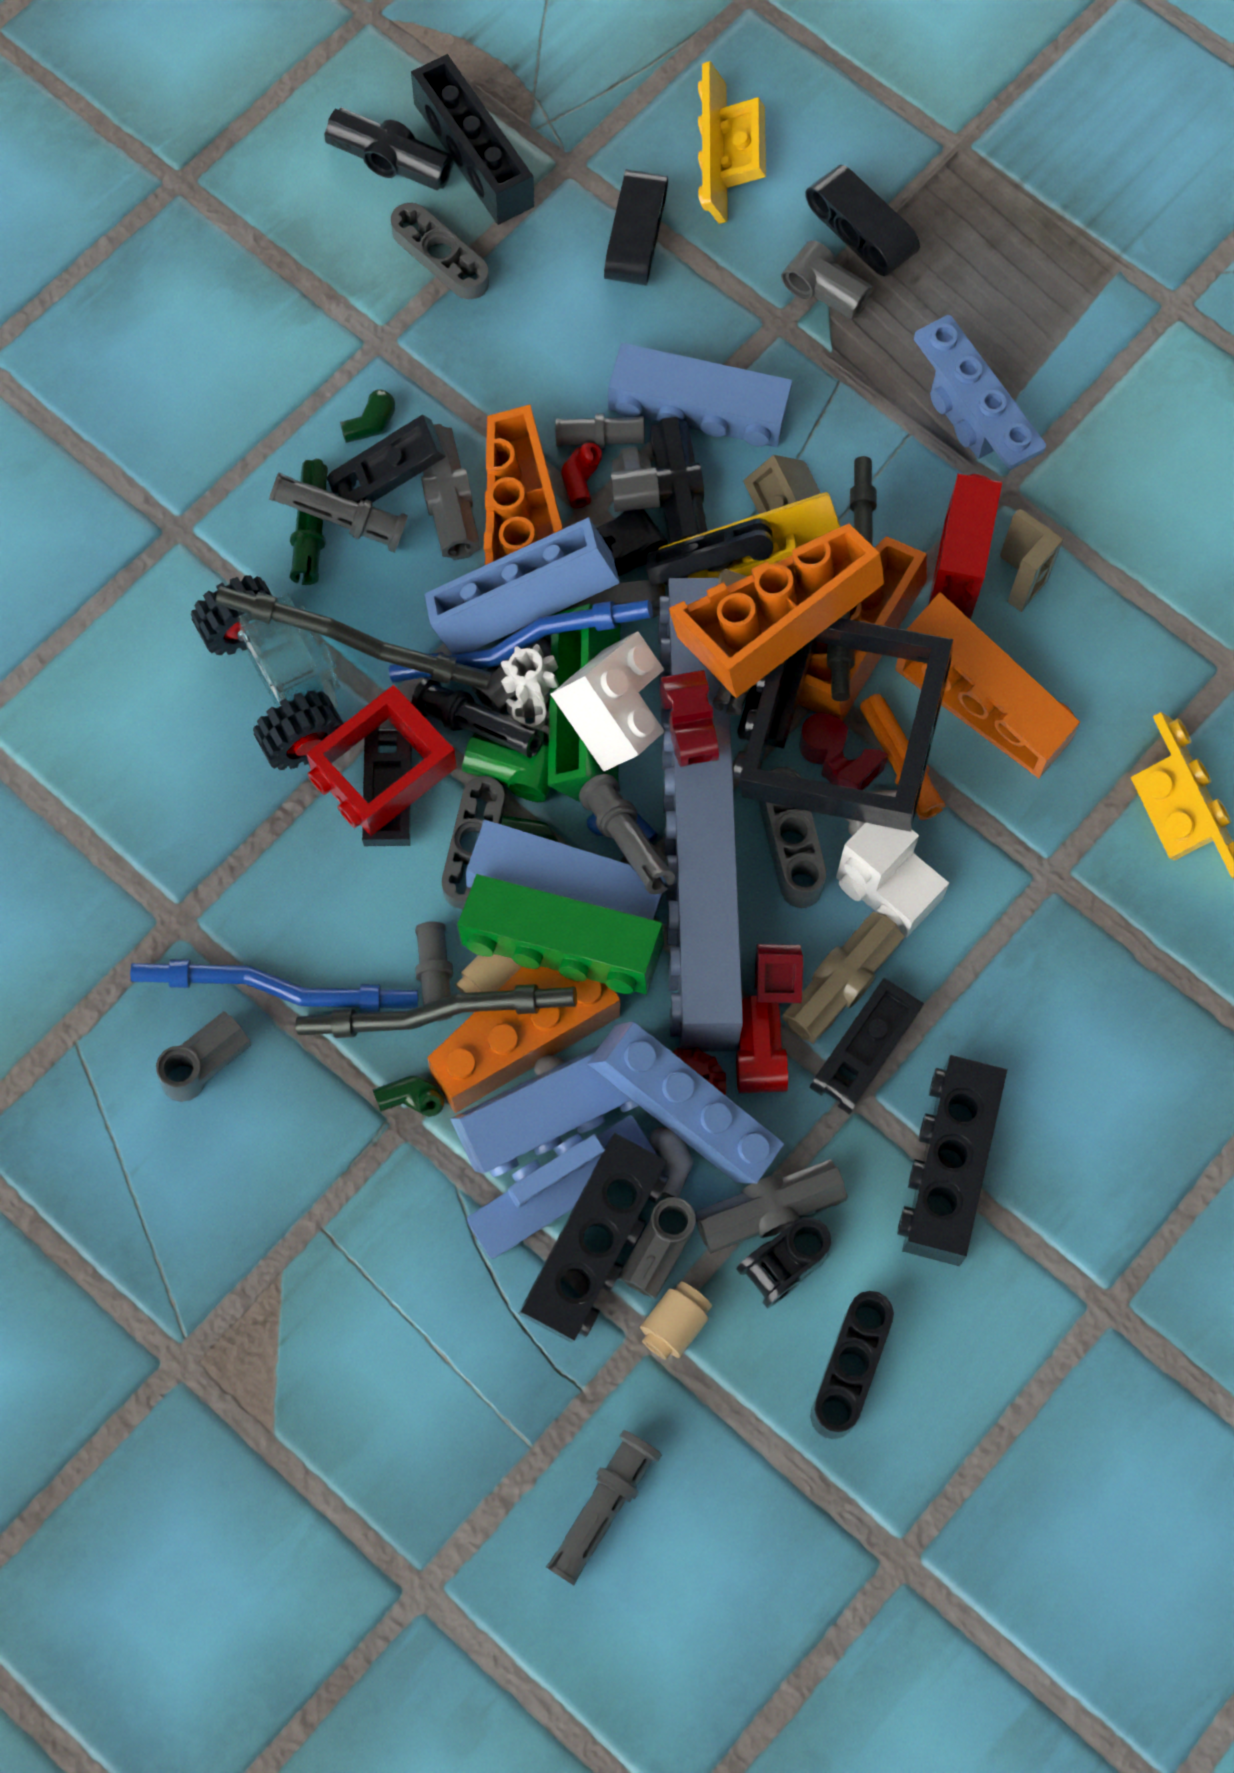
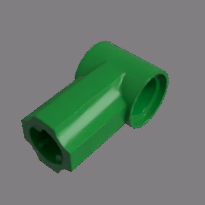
M476 733L470 737L462 763L463 772L478 777H492L500 784L506 785L513 794L532 802H545L551 788L548 786L549 746L543 744L536 756L532 755V758H528L511 748L500 745Z

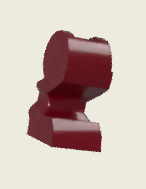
M704 670L661 677L659 695L665 710L672 709L669 717L670 733L674 752L680 767L719 760L718 740L712 721L713 707L709 704L707 698L709 685Z
M817 713L808 717L802 726L799 742L800 753L811 763L823 764L821 775L830 784L864 791L884 771L888 754L878 749H865L857 759L848 760L844 757L843 750L848 727L838 717L827 713Z
M756 944L754 988H757V1002L802 1003L803 954L801 945Z

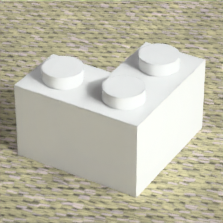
M639 631L602 650L550 694L603 771L638 756L665 732L638 693L664 671V668Z
M865 823L845 843L836 878L839 880L841 889L855 901L863 900L876 913L886 915L897 924L899 930L907 938L943 900L949 882L913 853L919 837L915 831L911 830L909 832Z

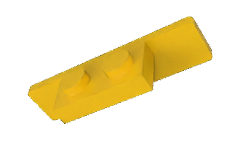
M708 61L702 63V80L698 82V92L702 101V115L698 117V126L702 136V150L698 153L699 165L702 171V186H699L698 195L702 208L705 211H709L718 224L728 222L727 188L766 177L765 106L759 97L727 106L726 83L712 62Z
M824 492L662 546L659 549L749 520L765 519L772 526L773 552L769 558L757 561L746 556L734 560L730 566L725 568L745 576L752 575V568L767 561L769 564H775L792 556L793 549L841 526L830 494ZM705 569L690 574L688 578H719L724 569L715 572H709Z
M1159 712L1153 718L1171 756L1130 778L1170 859L1175 861L1214 841L1229 874L1234 879V841L1226 828V825L1231 823L1229 814L1218 798L1214 801L1212 800L1206 787L1207 784L1211 783L1210 776L1199 758L1192 759L1186 745L1191 743V738L1181 720L1177 718L1173 721L1172 718L1163 712Z

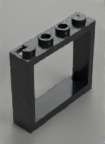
M839 618L812 640L814 642L927 663L896 797L760 770L789 658L757 682L756 692L762 695L758 709L751 707L749 710L745 735L751 737L747 752H738L734 767V778H738L740 781L743 798L911 832L952 662L953 639Z

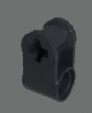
M645 509L624 511L618 517L596 528L612 552L618 577L639 566L646 565L648 552L668 545L666 538Z
M802 1218L794 1222L772 1241L766 1242L753 1251L737 1266L736 1270L740 1275L746 1274L764 1296L762 1303L766 1308H770L786 1297L804 1278L824 1263L831 1245L830 1232L827 1226L820 1220ZM804 1233L812 1234L819 1239L821 1250L814 1255L801 1254L794 1245L795 1238Z

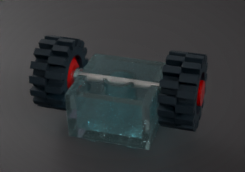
M246 575L242 581L238 577L230 579V584L226 586L222 582L216 586L217 591L214 593L207 591L203 595L205 601L198 600L195 603L196 609L191 611V620L209 652H215L216 655H223L227 652L228 655L236 653L237 648H241L242 651L247 650L252 664L276 708L271 707L266 711L268 716H261L257 720L259 725L253 728L254 736L271 767L285 770L288 766L290 769L298 768L301 762L307 765L309 761L306 753L344 724L335 709L338 707L335 690L340 688V683L333 670L336 668L334 659L326 644L323 642L318 645L314 634L310 631L272 620L270 624L251 620V614L215 604L220 586L257 596L258 592L272 596L261 577L256 576L253 579L251 575ZM288 593L277 598L278 603L295 607ZM304 606L299 607V609L306 610Z

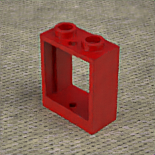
M957 473L944 520L928 605L941 592L969 619L972 618L985 578L1002 482L990 480L988 477L980 474L964 475Z
M394 684L306 753L311 769L307 775L313 785L323 795L331 792L341 803L337 808L344 819L353 828L361 825L370 836L375 834L457 768L455 749ZM388 720L424 760L370 803H367L332 763Z

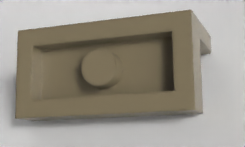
M772 455L743 480L759 514L821 494L807 464L803 460Z
M1018 509L1013 515L1000 553V557L1018 570L1007 602L1021 612L1048 581L1064 539L1022 509Z

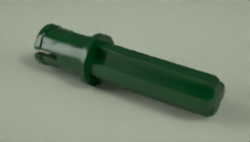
M321 459L305 460L301 467L300 482L326 490L328 467L323 464ZM297 510L295 531L290 536V543L294 547L290 579L298 583L300 573H303L302 585H312L319 580L320 550L326 544V539L322 535L323 519Z

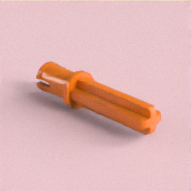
M877 693L863 700L860 704V709L883 751L888 754L887 758L897 774L895 783L898 787L909 741L885 698ZM928 765L916 809L919 820L932 818L942 812V808L946 807L945 802L935 789L928 775L930 771Z

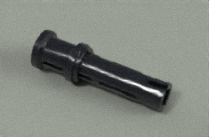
M431 676L425 677L416 686L411 700L414 707L424 717L431 716L441 720L444 727L452 731L467 729L493 742L511 748L528 758H532V755L536 756L543 745L544 734L542 730L525 725L475 703L474 698L466 691L457 690L454 692L443 687L440 682L431 680Z

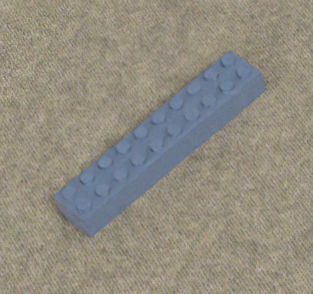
M669 578L668 596H659V662L664 668V671L659 674V685L661 684V677L700 670L705 671L709 685L707 698L709 704L713 707L712 721L719 747L718 761H708L680 767L674 752L670 733L669 717L672 709L665 710L660 700V722L665 731L663 733L661 749L662 770H664L663 813H666L664 853L667 856V867L675 876L672 885L666 882L668 888L666 890V901H668L667 945H676V947H670L668 987L669 991H678V993H671L669 1013L670 1037H679V1048L682 1050L698 1047L702 1052L737 1051L743 1019L730 715L725 714L729 702L724 704L722 711L717 710L713 706V700L718 693L721 682L677 638L669 612L670 607L682 601H685L686 605L707 596L706 590L718 585L719 578Z

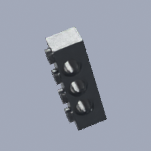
M446 54L411 71L414 105L446 151L453 155L455 164L497 225L533 208V174L449 55Z
M954 1055L949 1056L944 1069L935 1068L929 1090V1096L937 1098L933 1115L925 1113L918 1138L919 1142L926 1143L923 1161L914 1159L908 1181V1188L916 1190L912 1208L903 1207L897 1229V1235L905 1237L902 1252L959 1267L967 1257L1008 1069ZM952 1104L966 1106L972 1114V1120L968 1122L955 1120L951 1116L948 1106ZM944 1149L955 1151L961 1158L962 1166L955 1169L944 1166L939 1160L938 1152ZM934 1195L946 1198L951 1205L952 1213L945 1216L935 1214L929 1208L927 1199Z
M616 1133L610 1137L605 1146L604 1153L600 1156L518 1313L569 1342L575 1341L578 1333L585 1337L588 1336L600 1313V1310L593 1306L602 1288L608 1292L613 1288L623 1268V1265L616 1262L624 1244L633 1247L645 1226L646 1220L640 1218L639 1215L646 1201L650 1200L656 1203L669 1179L667 1175L661 1173L667 1160ZM623 1183L630 1188L633 1195L630 1207L619 1209L609 1202L607 1198L609 1185ZM597 1226L603 1228L608 1233L610 1245L606 1252L597 1254L591 1252L586 1247L584 1234L587 1228ZM577 1271L585 1277L587 1290L581 1298L573 1299L563 1293L560 1281L565 1272Z

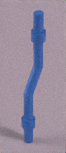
M650 600L615 605L613 601L593 604V608L588 610L539 617L492 649L449 656L456 657V663L477 669L499 666L502 661L510 659L512 654L515 653V647L518 646L520 649L527 648L546 635L596 627L597 631L616 629L618 623L652 618V604ZM432 653L428 655L437 657L438 653ZM396 664L389 666V676L393 683L432 677L431 674Z
M170 959L169 964L132 963L130 971L131 982L169 983L170 988H190L191 983L245 984L301 1007L360 1008V1013L380 1012V1008L414 1009L418 1007L419 1002L418 990L381 989L380 984H361L360 989L305 988L249 965L191 964L190 959Z

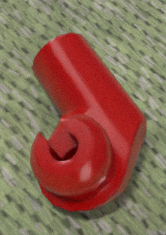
M584 443L581 447L575 449L562 466L561 476L572 508L585 507L592 501L587 481L596 471L603 457L600 447L595 443Z

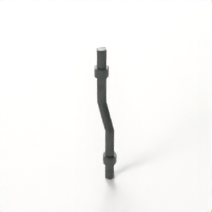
M860 456L854 460V486L850 489V510L854 512V528L873 546L872 512L877 508V490L872 486V459L867 456ZM850 611L841 618L850 619ZM834 645L827 646V667L831 669V698L835 701L842 702L850 699V669L855 665V649Z
M222 586L218 590L216 605L251 614V620L270 624L272 620L321 634L378 660L431 674V680L449 684L451 680L479 689H487L491 672L456 663V657L438 653V656L435 657L383 642L333 618L278 603L277 597L258 592L257 596H253Z
M537 984L516 985L515 990L458 993L408 1011L356 1013L355 1009L333 1010L332 1015L298 1016L295 1026L298 1035L333 1034L335 1038L356 1037L357 1032L412 1030L463 1012L516 1010L517 1014H536L540 1008L576 1007L577 991L575 987L538 989Z

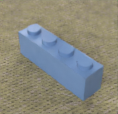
M621 343L608 386V410L615 411L624 417L644 416L646 419L659 422L664 418L677 417L681 421H688L689 428L701 430L709 436H728L745 440L754 446L768 445L778 448L789 405L792 380Z
M588 517L425 593L431 627L452 655L476 650L526 627L539 617L550 616L603 592L620 582L612 552Z
M485 819L466 869V886L470 888L476 874L651 920H655L664 892L656 895L650 894L645 889V885L638 874L629 864ZM660 876L661 880L666 885V880L663 876Z
M634 1021L616 1024L587 1063L735 1183L757 1184L785 1144Z
M600 1045L450 1118L475 1172L487 1173L490 1171L492 1177L504 1174L519 1165L517 1157L531 1150H534L536 1155L548 1152L563 1143L560 1138L561 1135L577 1128L579 1134L592 1130L606 1122L603 1114L617 1107H620L621 1112H626L639 1106L587 1064Z

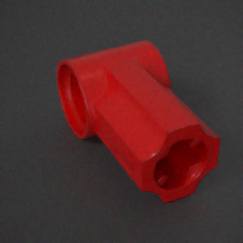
M757 996L742 999L743 1024L739 1039V1050L736 1051L738 1094L787 1092L788 1061L786 1049H782L779 1003L757 1002Z

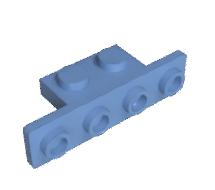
M946 315L915 332L914 341L936 370L930 392L932 403L940 414H945L954 426L959 442L964 447H969L977 459L993 452L994 449L1006 467L1014 469L1045 451L1046 443L951 315Z
M627 1116L597 1136L593 1134L585 1140L578 1133L555 1147L554 1151L558 1157L541 1167L536 1159L512 1174L516 1183L511 1185L506 1193L467 1217L469 1227L490 1259H495L571 1211L600 1156L604 1153L605 1146L614 1133L656 1154L634 1117Z

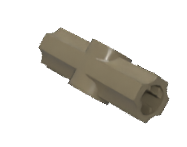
M873 911L842 947L836 946L826 956L812 976L813 981L802 992V1003H792L783 1014L782 1019L793 1033L802 1040H807L814 1044L846 1007L850 1009L858 1002L874 981L875 973L904 940L905 935L899 930L895 922L886 915Z

